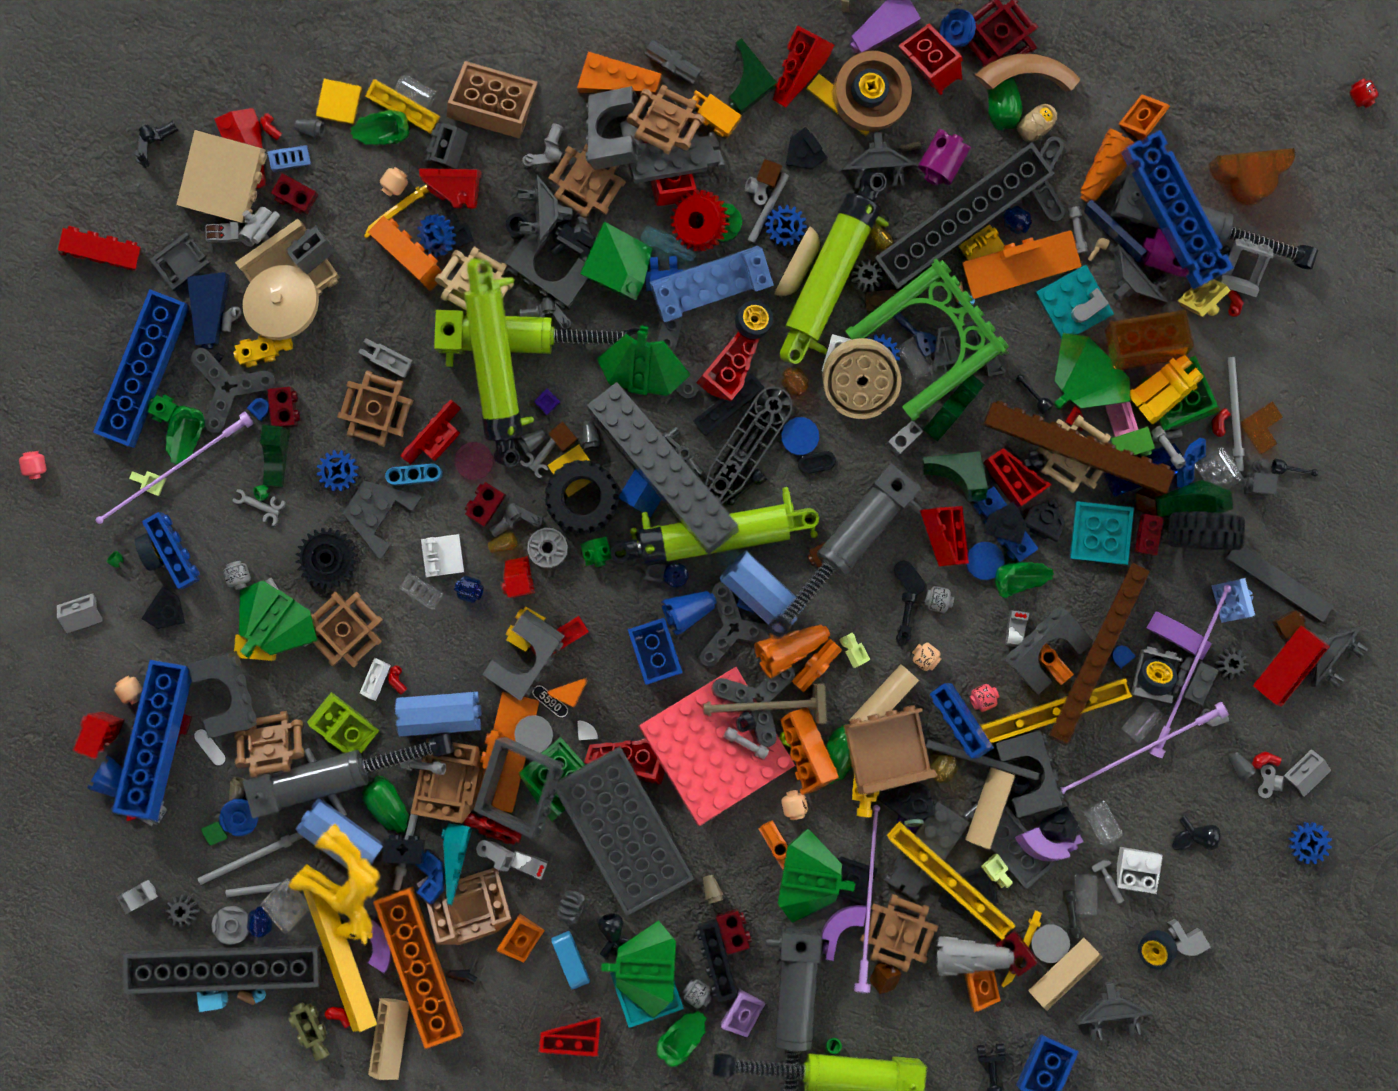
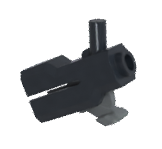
M578 217L579 224L574 229L567 224L563 227L559 225L554 234L557 236L556 241L559 243L550 249L554 256L563 249H571L579 254L581 260L586 261L596 240V237L588 230L586 219Z

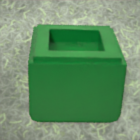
M220 821L201 828L210 846L228 838L226 831L220 825Z

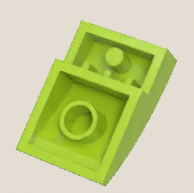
M332 692L307 721L312 729L324 736L328 742L344 753L359 750L362 753L379 732V729Z

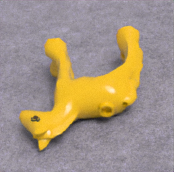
M334 823L320 837L314 847L331 850L341 856L347 864L350 879L341 887L321 872L306 864L292 879L288 887L294 891L310 890L321 896L335 911L345 914L350 919V921L338 926L337 935L349 939H361L363 944L366 945L367 938L371 939L373 937V925L364 908V901L368 896L372 898L377 892L378 888L375 885L379 880V873L370 866L367 859L363 860L361 851L351 843L346 834L342 833L339 826Z

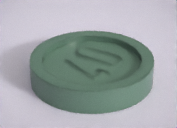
M907 820L904 824L906 827H917L924 825V820Z

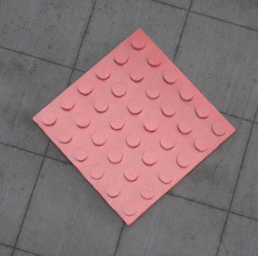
M734 667L638 726L697 826L702 825L795 766L777 734L776 742L772 746L766 747L769 749V752L764 760L756 757L753 751L735 741L730 742L723 737L727 728L730 727L738 731V735L759 746L754 729L746 732H741L737 729L736 721L740 714L745 711L711 713V716L704 715L703 703L711 702V705L736 704L716 697L712 693L711 687L713 682L720 678L747 685L737 667Z

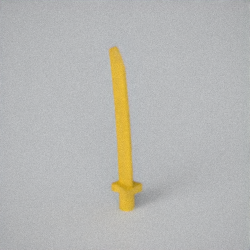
M427 185L421 188L419 186L416 187L415 192L383 215L390 220V218L420 197L422 199L425 198V194L429 192L426 188ZM379 217L370 226H368L367 231L365 233L366 238L370 236L368 231L379 221L381 217Z
M1036 910L1032 919L1029 918L1028 922L1030 924L1023 939L1028 947L1037 926L1040 927L1041 925L1040 918L1042 912ZM1017 958L1016 964L1020 966L1024 958ZM1009 970L1001 984L1002 987L1011 983L1016 973L1013 975Z

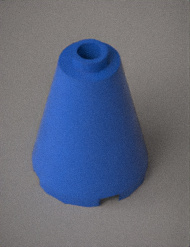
M708 591L668 598L662 600L661 603L664 604L662 610L669 626H674L675 629L672 631L678 636L715 609L717 601L713 593L710 594Z
M107 755L105 757L108 760L107 763L104 761L101 763L91 780L94 783L93 786L88 785L87 789L116 798L123 767L111 756Z

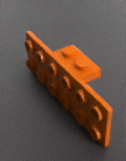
M1071 230L1035 241L1033 237L1022 240V245L1015 246V243L1005 245L1002 251L962 263L973 299L1082 266Z
M502 693L494 728L491 730V733H487L485 744H488L486 752L483 751L480 763H483L482 768L484 769L479 791L495 740L507 737L515 741L514 732L516 725L527 716L537 715L539 700L523 697L520 701L510 693ZM508 750L491 806L505 812H513L521 781L518 773L523 770L526 757Z

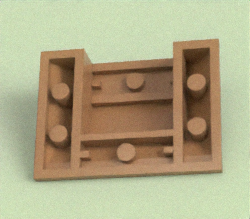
M452 742L455 752L437 757L433 755L423 756L422 762L434 763L437 761L445 763L446 772L443 775L432 773V771L420 769L411 814L463 823L474 809L483 772L479 748L477 746Z
M496 868L459 879L452 906L447 904L446 884H444L445 890L433 905L426 901L437 945H461L499 932L512 920L499 871Z

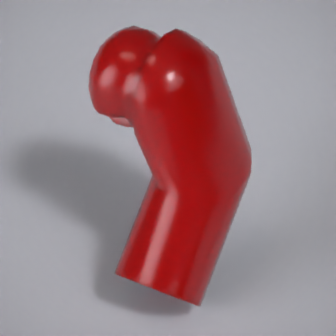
M266 113L263 118L261 117L260 123L264 131L277 141L282 133L271 125L273 117Z
M1231 290L1227 293L1231 300L1228 313L1232 317H1237L1240 315L1244 303L1238 292Z
M1226 408L1221 410L1211 421L1212 431L1217 437H1222L1226 433L1224 421L1231 415Z
M395 665L388 671L389 684L401 695L406 691L407 687L399 681L402 669L400 666Z
M1262 752L1253 758L1252 765L1256 769L1262 768L1267 763L1278 767L1282 758L1269 752Z
M330 1007L325 1011L326 1019L340 1020L344 1028L350 1026L345 1009Z

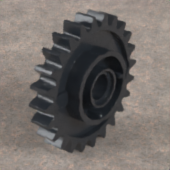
M321 528V533L314 530V536L308 533V540L302 539L304 545L298 546L301 552L296 553L300 559L295 562L301 564L297 570L304 571L301 577L308 576L307 583L314 581V587H317L320 583L321 589H324L326 584L329 589H332L333 584L336 587H340V581L346 583L345 577H352L349 572L356 571L352 565L358 563L353 559L358 554L353 553L356 546H350L352 539L345 540L347 534L344 533L340 536V530L333 533V528H329L328 532H326L325 528ZM325 553L331 555V561L328 564H325L322 560Z

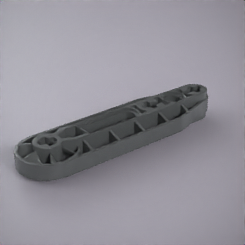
M768 387L757 395L710 466L705 486L707 487L708 480L712 481L708 490L711 491L712 489L716 494L721 495L720 498L717 495L715 497L721 505L743 488L788 420L792 411V400L784 389ZM773 401L777 402L778 409L775 410L774 408L772 411L770 410L769 403L772 402L773 404ZM754 404L756 415L750 412ZM782 405H788L790 408H782ZM778 413H779V415H780L782 421H779V419H778V417H777V414H778ZM747 414H749L754 420L747 431H744L739 426ZM760 419L763 423H766L768 425L765 428L761 426L757 422V420ZM782 423V425L780 426V428H779L778 430H777L776 428H774L773 426H771V425H779V424ZM753 426H756L757 429L754 432V434L752 433L750 435V438L743 446L742 450L739 449V447L741 446V444L743 443V441L745 440ZM770 428L776 434L767 446L761 440ZM739 430L744 435L737 446L733 447L729 442L735 432ZM762 430L763 433L761 434V436L759 437V439L757 440L749 454L745 453L752 444L753 440L757 437L756 434L758 433V431ZM760 444L766 449L756 462L750 457ZM726 446L733 449V452L724 464L718 458ZM749 460L755 466L747 478H745L740 472ZM717 461L723 467L715 479H712L709 476L712 467ZM732 465H734L736 473H731L728 478L732 479L731 482H729L725 477H722L721 474L723 473L724 476H726L728 472V469L726 467H731ZM737 476L744 479L745 481L741 487L735 492L729 490ZM724 481L726 483L725 490H717L715 487L716 482ZM729 492L731 495L722 501L726 493Z

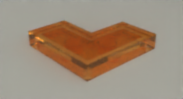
M1273 401L1240 422V425L1259 454L1277 445L1267 427L1283 417Z

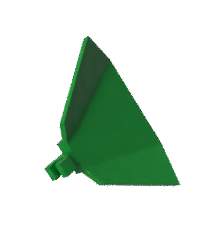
M646 326L640 327L637 340L625 334L598 356L597 360L608 383L612 386L617 382L622 388L628 389V392L643 395L652 393L668 396L690 376L688 370L664 341L647 342L648 327Z
M1063 333L1054 380L1063 395L1054 402V406L1060 410L1069 400L1080 409L1130 402V379L1090 337Z
M259 581L240 590L239 635L248 640L240 652L247 658L251 657L256 646L271 656L318 641L311 611L265 581Z
M808 828L787 846L778 905L792 923L836 902L839 889L854 891L855 888L853 881L841 880L842 863Z
M658 920L618 948L616 964L602 963L601 971L616 972V988L653 1018L673 1001L676 940Z

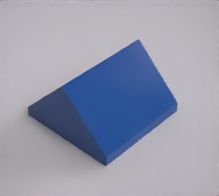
M637 469L634 470L619 495L620 500L642 513L647 512L650 518L662 500Z

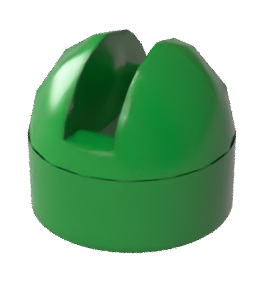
M265 485L253 488L254 496L259 502L268 498L270 492L266 491L268 487Z
M114 551L107 559V563L116 568L120 567V562L124 563V558L118 551Z
M831 1038L826 1042L825 1047L828 1053L837 1054L840 1052L842 1044L837 1038ZM833 1042H835L836 1044L833 1048V1051H831V1045Z

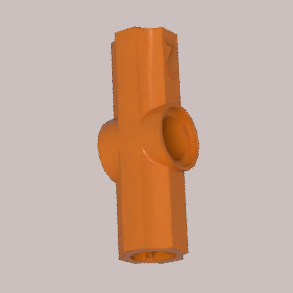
M829 639L817 653L811 656L805 663V667L794 677L792 682L805 692L815 679L819 678L828 669L829 664L838 656L842 649Z
M1047 643L1041 648L1038 656L1040 664L1049 671L1060 685L1074 675L1058 657L1056 651L1051 649ZM1045 653H1050L1053 656L1052 663L1044 661L1043 656Z
M773 820L758 829L783 870L788 845ZM779 844L785 846V851L782 854L775 852V847Z

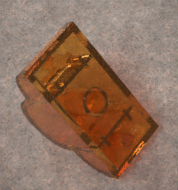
M1295 148L1220 155L1209 163L1210 172L1218 182L1230 184L1231 192L1237 201L1245 205H1254L1264 200L1276 189L1278 176L1286 171L1294 161Z

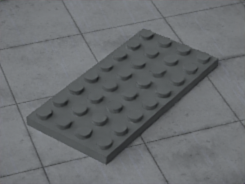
M621 746L558 781L556 786L557 795L626 916L694 880L691 871Z

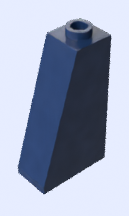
M226 272L187 277L195 345L207 350L213 349L215 345H219L222 315L225 310L230 280L229 274Z

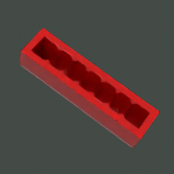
M1300 626L1253 687L1274 704L1282 707L1330 646L1311 631Z

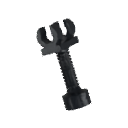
M904 592L902 595L905 609L902 625L897 629V633H899L896 636L897 644L901 641V636L906 638L904 645L911 639L910 632L912 627H909L912 611L911 607L917 603V594Z
M1003 1043L996 1044L997 1055L986 1056L984 1045H977L978 1061L988 1062L991 1085L986 1088L987 1091H1002V1087H999L997 1082L995 1062L1006 1060Z

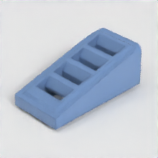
M307 145L268 151L270 166L273 172L311 165ZM302 151L304 161H300L298 152ZM292 153L295 155L296 162L292 161ZM283 155H287L288 163L286 164ZM278 156H279V161H280V164H279V165H277L276 158H275V157H278Z

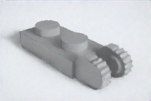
M365 338L364 343L376 348L373 355L364 349H360L358 353L403 378L407 376L414 361Z

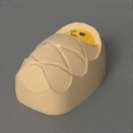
M1042 104L1032 109L1017 125V131L1026 142H1033L1048 133L1057 120L1055 108L1049 104Z

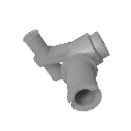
M552 124L549 135L544 140L546 146L544 154L525 155L522 159V166L527 168L531 165L558 163L562 152L559 151L558 141L564 128L558 124Z

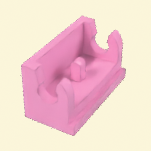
M1130 402L1105 406L1115 437L1138 430Z

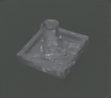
M1223 447L1195 463L1196 469L1205 481L1225 489L1244 479L1236 467L1237 462L1232 461L1235 458L1229 456Z
M288 878L283 879L260 904L284 934L288 933L309 910L308 903L300 892L288 887L291 882Z

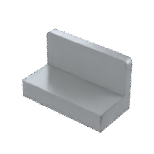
M93 593L57 605V619L66 633L102 622V617L97 610L96 597Z
M1311 749L1284 777L1298 789L1302 796H1306L1331 769L1326 761Z

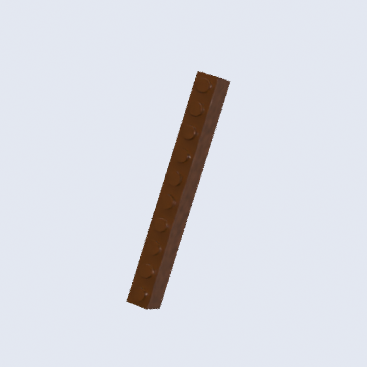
M997 400L996 403L992 402L990 404L983 426L1162 495L1167 494L1175 473L1170 470V466L1162 463L1159 465L1153 464L1152 459L1144 456L1140 459L1135 457V453L1123 449L1122 452L1117 450L1116 446L1111 443L1105 442L1104 445L1099 443L1098 439L1093 436L1087 435V438L1079 435V431L1071 428L1065 430L1061 428V424L1053 421L1047 423L1043 421L1044 418L1035 414L1033 416L1026 415V411L1015 407L1013 410L1008 408V404Z
M1134 563L1129 567L1048 736L1049 739L1064 746L1068 744L1149 575V570Z

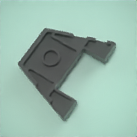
M975 321L965 322L966 326L963 329L965 330L969 326L978 327ZM956 325L938 328L932 383L947 373L946 365L956 363L959 358L961 340ZM975 330L970 331L967 334V343L977 346L981 343V336ZM967 348L964 361L977 351ZM997 356L985 365L987 377L1005 373Z
M363 481L343 511V514L377 557L382 559L391 545L375 535L379 526L396 501L414 511L422 496Z

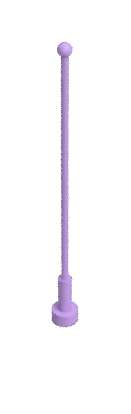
M246 411L239 415L241 419L222 431L223 434L103 516H98L96 522L102 524L105 518L224 437H229L245 425L249 428L254 422Z
M1225 585L1223 588V595L1166 726H1163L1158 740L1169 735L1170 725L1227 593L1231 591V586ZM1166 741L1150 748L1148 752L1163 758L1166 752L1163 750V746Z
M1222 702L1215 704L1216 709L1196 718L1195 722L1066 787H1060L1062 793L1065 794L1067 790L1196 725L1200 726L1218 716L1221 719L1229 716Z
M879 805L873 806L874 821L863 960L860 963L859 983H855L854 989L857 992L870 993V985L867 984V948Z

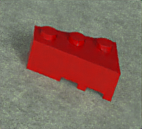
M1004 448L983 462L1010 503L1014 502L1017 508L1051 486L1048 481H1044L1036 472L1028 469L1020 460Z
M963 506L920 510L938 566L969 563Z
M528 556L505 561L502 590L503 594L507 595L508 598L535 594Z
M106 712L87 714L81 721L80 727L82 729L73 751L96 759L98 752L105 750L104 745L109 746L118 738L124 719Z
M601 1017L541 1032L539 1052L597 1057Z

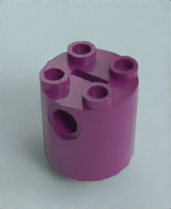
M938 129L918 165L919 170L925 174L924 180L935 186L938 184L951 185L971 147L962 143L963 138L959 135L953 134V136H950L946 131Z
M1157 228L1151 238L1145 237L1142 243V247L1146 250L1144 265L1179 277L1187 276V267L1181 268L1161 229Z

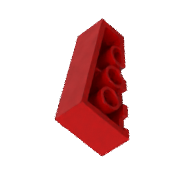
M68 226L67 229H62L58 253L65 256L66 253H70L71 256L78 259L90 258L89 260L96 263L105 264L107 262L111 266L136 271L141 248L133 241L126 240L123 243L113 236L107 235L106 238L99 237V233L93 231L83 233L79 232V228Z

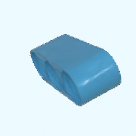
M436 464L392 467L385 473L387 482L395 486L437 482L443 476L442 469ZM431 468L438 470V475L435 478L429 477L428 473ZM412 470L419 472V476L415 480H411L409 476ZM397 471L400 478L393 482L390 478L391 474Z
M567 931L552 937L554 949L570 988L574 990L590 983L589 976L571 932Z

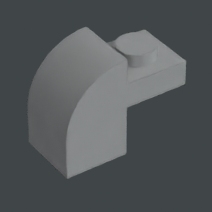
M147 880L118 896L117 899L125 914H128L158 896L154 886Z
M1173 919L1168 922L1170 926L1168 931L1173 939L1177 938L1175 940L1177 950L1182 954L1194 956L1211 948L1200 929L1196 928L1185 934L1177 920Z

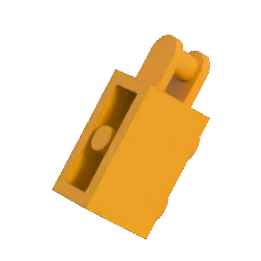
M694 91L692 99L697 101L695 106L698 110L697 114L702 115L705 119L703 125L708 126L709 124L714 128L716 134L728 138L741 121V115L711 93L708 97H705L700 92ZM700 100L704 101L702 106L698 105Z

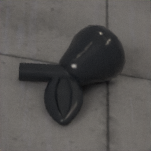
M1186 816L1179 819L1186 831L1180 832L1175 837L1172 844L1174 850L1186 849L1193 842L1200 844L1208 850H1214L1218 847L1220 829L1217 826L1207 825L1194 828Z
M610 913L599 919V930L608 941L600 955L606 958L613 947L618 951V948L629 940L621 937L623 920L620 915Z

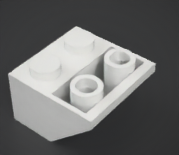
M1120 847L1117 862V887L1156 894L1162 855Z

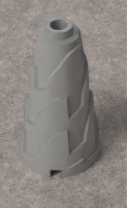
M939 937L938 946H941L939 951H937L939 976L975 973V971H994L995 969L1010 968V964H1014V952H1010L1008 948L975 943V941L958 940V938Z

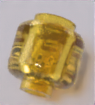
M943 754L938 755L930 766V769H935L936 777L933 778L939 783L950 782L959 770L956 758L950 754L947 756Z

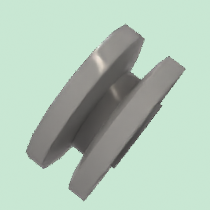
M542 528L531 535L527 551L529 557L536 565L542 568H553L561 564L566 558L568 545L561 532L554 528ZM545 543L553 545L551 553L543 552L542 547Z

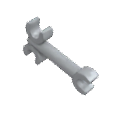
M551 438L535 459L531 453L527 452L526 455L530 457V462L524 463L521 460V465L529 467L538 478L542 479L538 471L540 468H544L546 471L549 470L546 465L541 463L556 445L555 441Z
M237 489L236 492L241 493L242 498L240 500L233 499L234 503H246L265 511L267 514L263 516V522H267L269 517H273L272 525L276 526L278 524V515L280 510L285 507L286 501L282 500L281 504L276 506V497H272L270 505L247 496L245 491Z

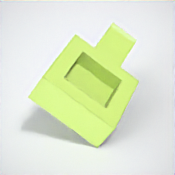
M132 471L129 479L142 483L140 487L142 489L160 476L149 471L146 472L145 476ZM166 478L146 491L160 496Z
M853 633L840 638L842 646L848 648L845 652L853 668L870 660L863 644L857 643Z
M993 854L981 866L991 881H997L1001 888L1004 886L1008 888L1012 884L1011 879L1005 873L1008 867L998 854Z

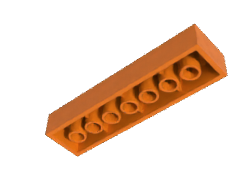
M411 886L376 899L374 905L424 1048L427 1049L462 1036L464 1030L414 887Z

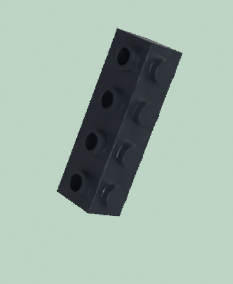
M717 919L698 923L699 929H696L698 941L702 940L704 947L701 948L703 959H707L709 964L706 967L708 978L713 979L714 985L711 986L713 996H717L719 1002L736 998L737 991Z

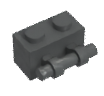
M437 123L435 130H432L431 133L432 139L430 145L427 146L425 160L457 169L468 133L455 126Z
M317 225L311 229L308 228L302 237L298 240L295 239L291 242L292 245L287 248V253L294 263L306 274H309L336 251L328 238L320 232L321 230Z
M1266 459L1254 461L1252 469L1255 473L1245 475V478L1242 480L1244 494L1258 496L1275 495L1277 492L1278 475L1268 474L1269 462Z
M1187 656L1184 663H1181L1179 667L1181 670L1171 692L1178 694L1180 688L1183 687L1185 683L1183 681L1192 667L1193 658ZM1198 662L1183 698L1197 705H1203L1219 670Z

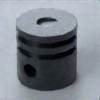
M520 213L511 214L506 220V229L509 235L517 240L525 236L524 233L519 234V221L528 222L527 218Z

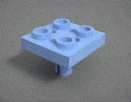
M1245 578L1212 585L1217 606L1223 595L1224 586H1231V591L1227 593L1225 602H1223L1219 612L1221 623L1255 616L1251 602L1253 596H1250L1253 593L1248 590Z

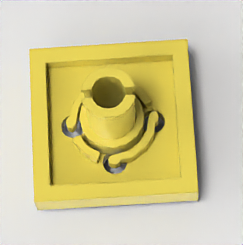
M1212 279L1194 290L1191 287L1178 300L1180 306L1201 317L1207 312L1208 315L1214 316L1220 310L1217 303L1230 292V289L1227 285Z

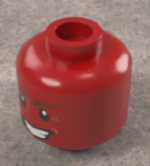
M1364 78L1351 86L1352 89L1349 94L1357 107L1364 106L1366 109L1376 103L1374 99L1379 96V93L1371 80L1366 81Z

